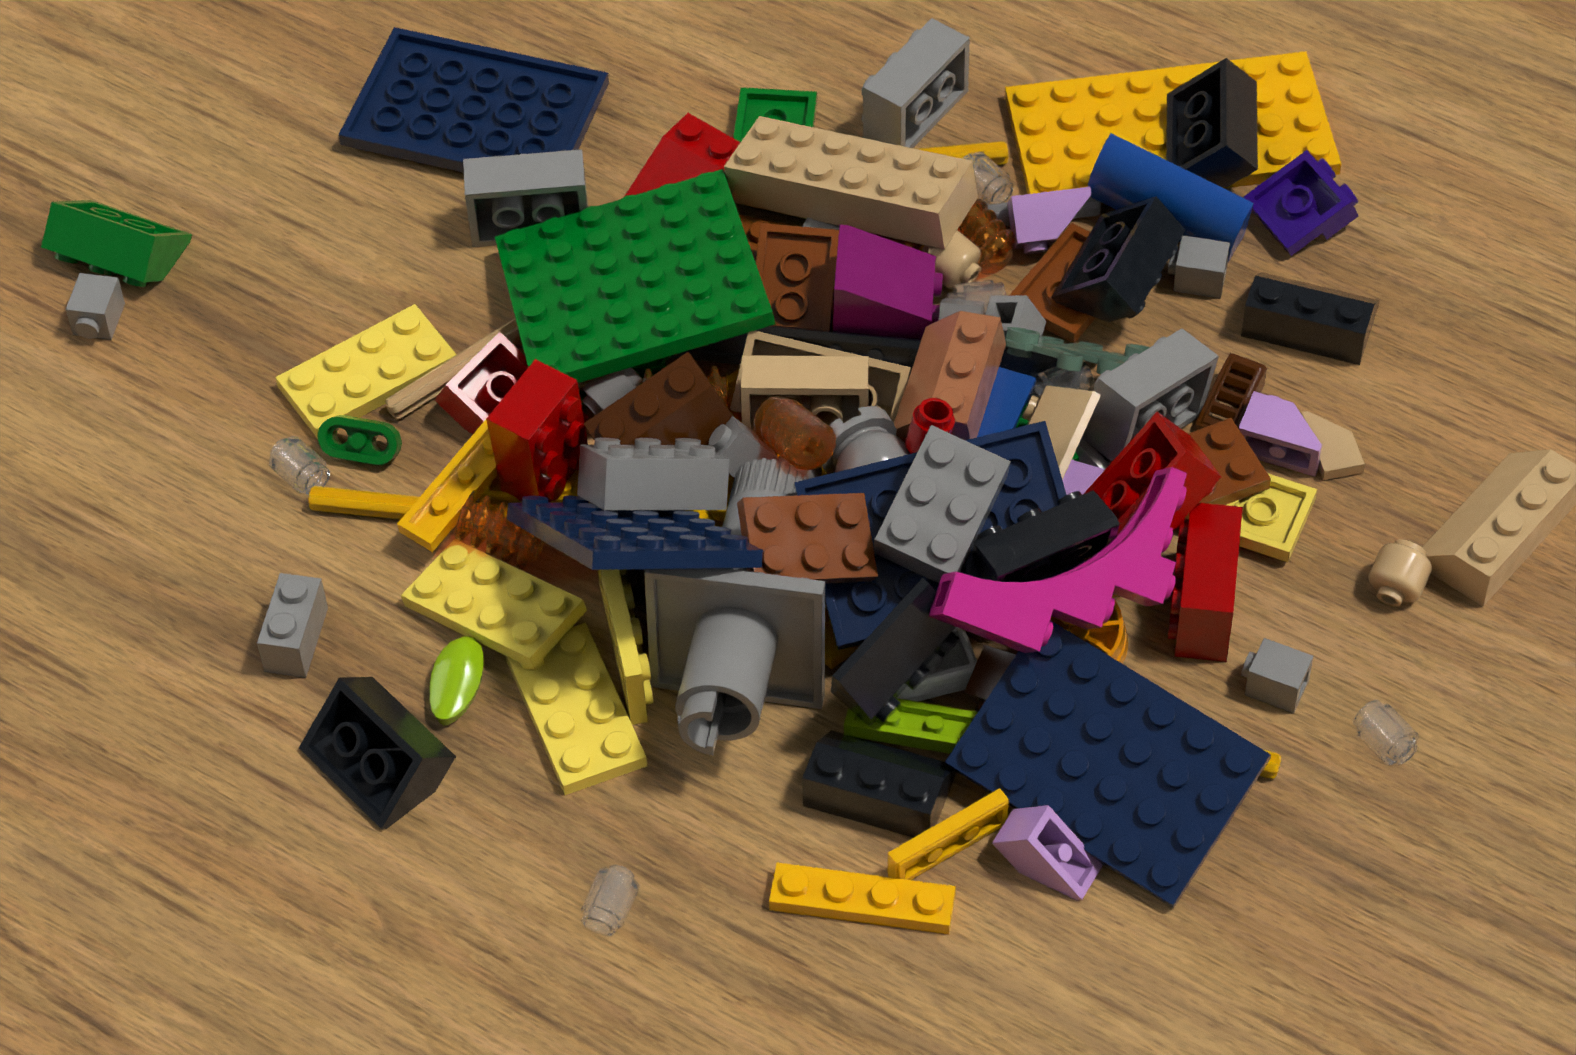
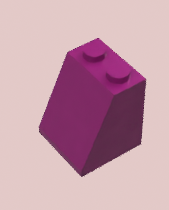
M840 225L834 285L833 331L922 340L925 327L939 321L940 305H933V297H941L943 273L935 272L936 256L849 225Z

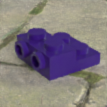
M1308 150L1243 197L1254 203L1253 213L1290 256L1320 234L1326 240L1358 217L1354 205L1359 201L1355 194L1345 183L1339 187L1333 180L1336 175L1330 165L1323 158L1317 161Z

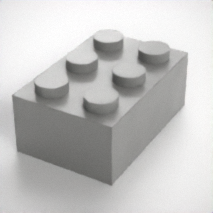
M933 18L921 29L915 30L910 36L909 41L898 52L892 53L886 64L875 75L869 76L863 84L861 91L863 96V138L914 148L968 92L970 38Z
M582 149L463 159L465 200L472 247L495 246V236L505 234L513 229H522L539 224L550 218H559L579 211L582 212V210L588 207Z
M1182 328L1167 338L1161 337L1152 347L1142 353L1131 355L1125 363L1112 371L1106 370L1098 377L1094 384L1095 392L1101 396L1084 431L1083 439L1112 462L1156 412H1159L1179 428H1183L1199 417L1206 401L1219 356Z
M931 425L875 537L874 554L937 583H940L942 574L955 571L961 572L972 551L973 542L977 540V536L980 534L1004 485L1011 461Z
M595 438L594 445H580L577 495L603 510H727L730 459L716 453L713 446L701 445V440L677 438L675 439V445H661V440L636 438L635 445H620L619 439Z

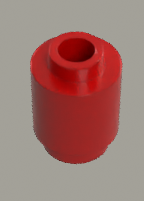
M928 398L923 400L914 409L905 440L906 448L910 454L918 452L931 425L952 434L955 417L952 407L946 401L939 398Z

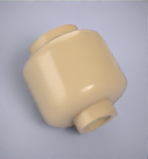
M956 231L945 249L924 245L922 248L923 252L936 256L935 272L943 273L942 285L948 289H954L962 283L965 286H969L981 272L982 268L978 265L981 257L979 247L959 231Z
M1398 539L1394 543L1385 544L1381 547L1368 576L1370 585L1378 592L1376 596L1379 600L1391 606H1400L1402 602H1415L1419 599L1432 571L1430 560L1426 557L1427 553L1421 546L1411 541Z

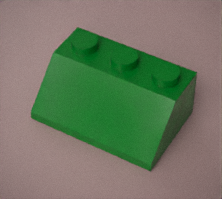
M93 200L51 202L41 248L55 252L54 258L74 264H77L79 260L88 263V269L92 272L103 275H112V272L123 275V282L127 284L146 287L147 282H157L165 279L191 242L192 234Z

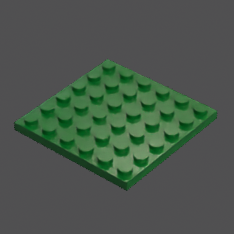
M723 169L702 173L691 179L674 184H665L654 190L637 195H628L610 203L587 207L582 212L579 211L559 218H550L539 224L522 229H513L505 234L495 236L528 367L537 359L576 379L578 383L776 324Z

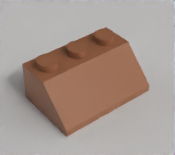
M958 311L925 327L894 422L897 429L896 436L906 438L913 411L923 400L939 398L946 401L952 407L955 417L952 435L963 440L977 438L1006 347L1001 317Z

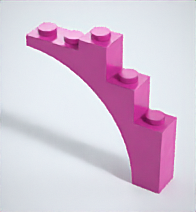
M1173 467L1155 471L1149 488L1137 511L1121 532L1093 557L1071 570L1051 578L1031 582H999L973 577L957 571L942 574L929 617L1020 652L1030 653L1040 651L1041 646L1044 647L1048 643L1053 631V622L1050 621L1051 616L1088 630L1102 628L1103 623L1109 620L1115 605L1114 598H1111L1112 594L1146 607L1163 604L1164 600L1169 598L1174 589L1175 576L1172 574L1176 562L1161 557V553L1167 550L1172 540L1173 528L1170 525L1175 511L1180 509L1186 496V487L1183 485L1187 473Z

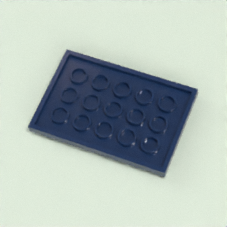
M394 27L338 134L341 146L464 172L463 159L579 150L609 85L608 72Z
M1046 421L965 440L1011 461L1008 476L981 532L1000 525L1002 529L1018 523L1017 518L1022 514L1036 508H1040L1042 512L1058 506L1057 501L1067 495ZM917 452L794 482L796 495L864 493L874 549L875 537ZM971 551L961 573L984 579ZM874 554L878 577L873 581L825 584V605L837 650L862 644L922 578L936 592L939 583ZM1078 563V564H1076V565H1074V566H1071V567H1069V568H1067V569H1064V570H1062V571H1060V572H1057V573H1055V574H1053V575H1051V576H1048V577H1046V578H1044V579L1051 578V577H1054V576H1056V575H1058V574H1061V573H1063V572H1066V571H1068V570H1071V569H1073L1074 567L1080 565L1081 563Z
M523 496L522 503H508L507 507L508 521L592 570L762 568L763 550L748 543V537L732 535L730 528L717 527L714 520L699 518V513L694 511L603 510L580 496H564L563 502L548 503V498L542 496Z
M1053 622L1051 637L1044 647L1041 646L1040 651L1030 653L1017 652L945 763L949 768L989 793L1000 788L1009 799V805L1015 809L1049 805L1084 844L1086 852L1100 863L1174 909L1271 759V754Z

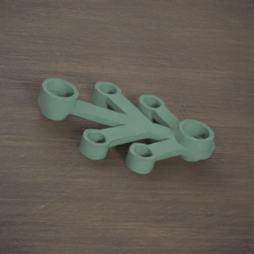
M1007 327L1005 336L1006 346L1008 347L1007 353L1010 355L1031 358L1032 351L1058 358L1056 367L1070 371H1081L1082 362L1085 360L1098 364L1096 372L1099 374L1106 370L1112 371L1125 363L1131 355L1135 353L1140 354L1150 348L1143 345L1126 344L1124 354L1102 351V345L1096 343L1079 342L1064 344L1062 339L1040 336V333L1020 327Z

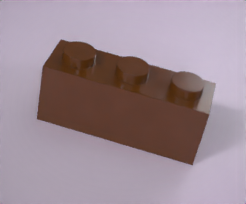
M687 352L586 421L584 425L594 440L595 438H615L620 440V445H635L636 438L661 440V445H675V439L691 438L701 440V445L708 446L709 439L714 430L722 424L725 425L733 415L698 363Z

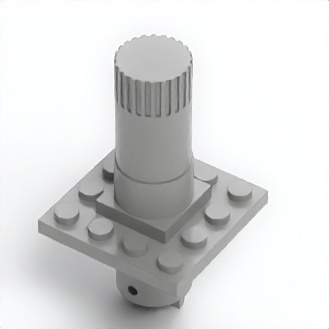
M762 458V460L754 459L752 462H746L744 466L739 467L735 474L722 527L730 528L732 535L742 536L737 508L739 500L743 497L796 496L794 482L806 480L807 478L802 476V472L796 470L793 465H788L784 461L779 462L777 459L767 460V458ZM747 568L645 569L651 687L679 691L675 707L678 717V729L681 738L687 745L701 753L714 755L717 740L730 741L749 736L759 725L764 702L822 709L825 697V581L772 575L762 572H748Z

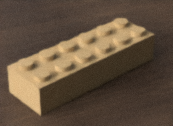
M762 116L758 117L724 165L726 179L735 203L806 219L808 217L837 226L849 225L869 233L940 249L947 247L978 198L973 161Z

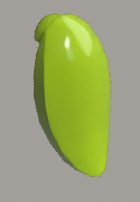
M463 636L451 641L443 648L435 661L430 680V705L432 713L442 725H450L457 721L472 704L480 687L484 670V656L481 644L473 637Z

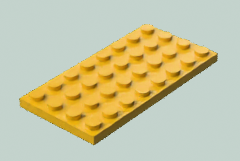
M1307 52L1230 60L1257 82L1258 169L1232 185L1222 188L1261 184L1306 150L1317 161L1323 158L1330 165L1335 175H1339L1341 171L1340 157ZM1218 62L1005 87V102L1027 194L1088 187L1095 162L1110 133L1166 160L1167 94Z

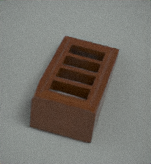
M1230 353L1202 408L1194 430L1221 422V420L1211 417L1212 414L1227 419L1232 418L1239 429L1253 391L1261 393L1265 386L1266 366ZM1227 387L1243 392L1245 395L1227 389ZM1221 401L1229 405L1238 407V410L1227 405L1221 404L1219 402Z

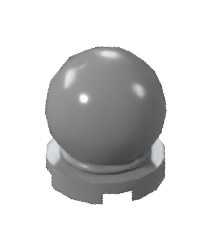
M877 406L858 408L862 415L853 417L845 423L839 417L823 431L815 448L819 452L818 461L826 474L910 454L905 442L896 436L897 429L884 409Z

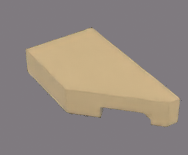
M1309 411L1301 413L1322 444L1318 469L1323 480L1363 473L1365 463L1352 431Z

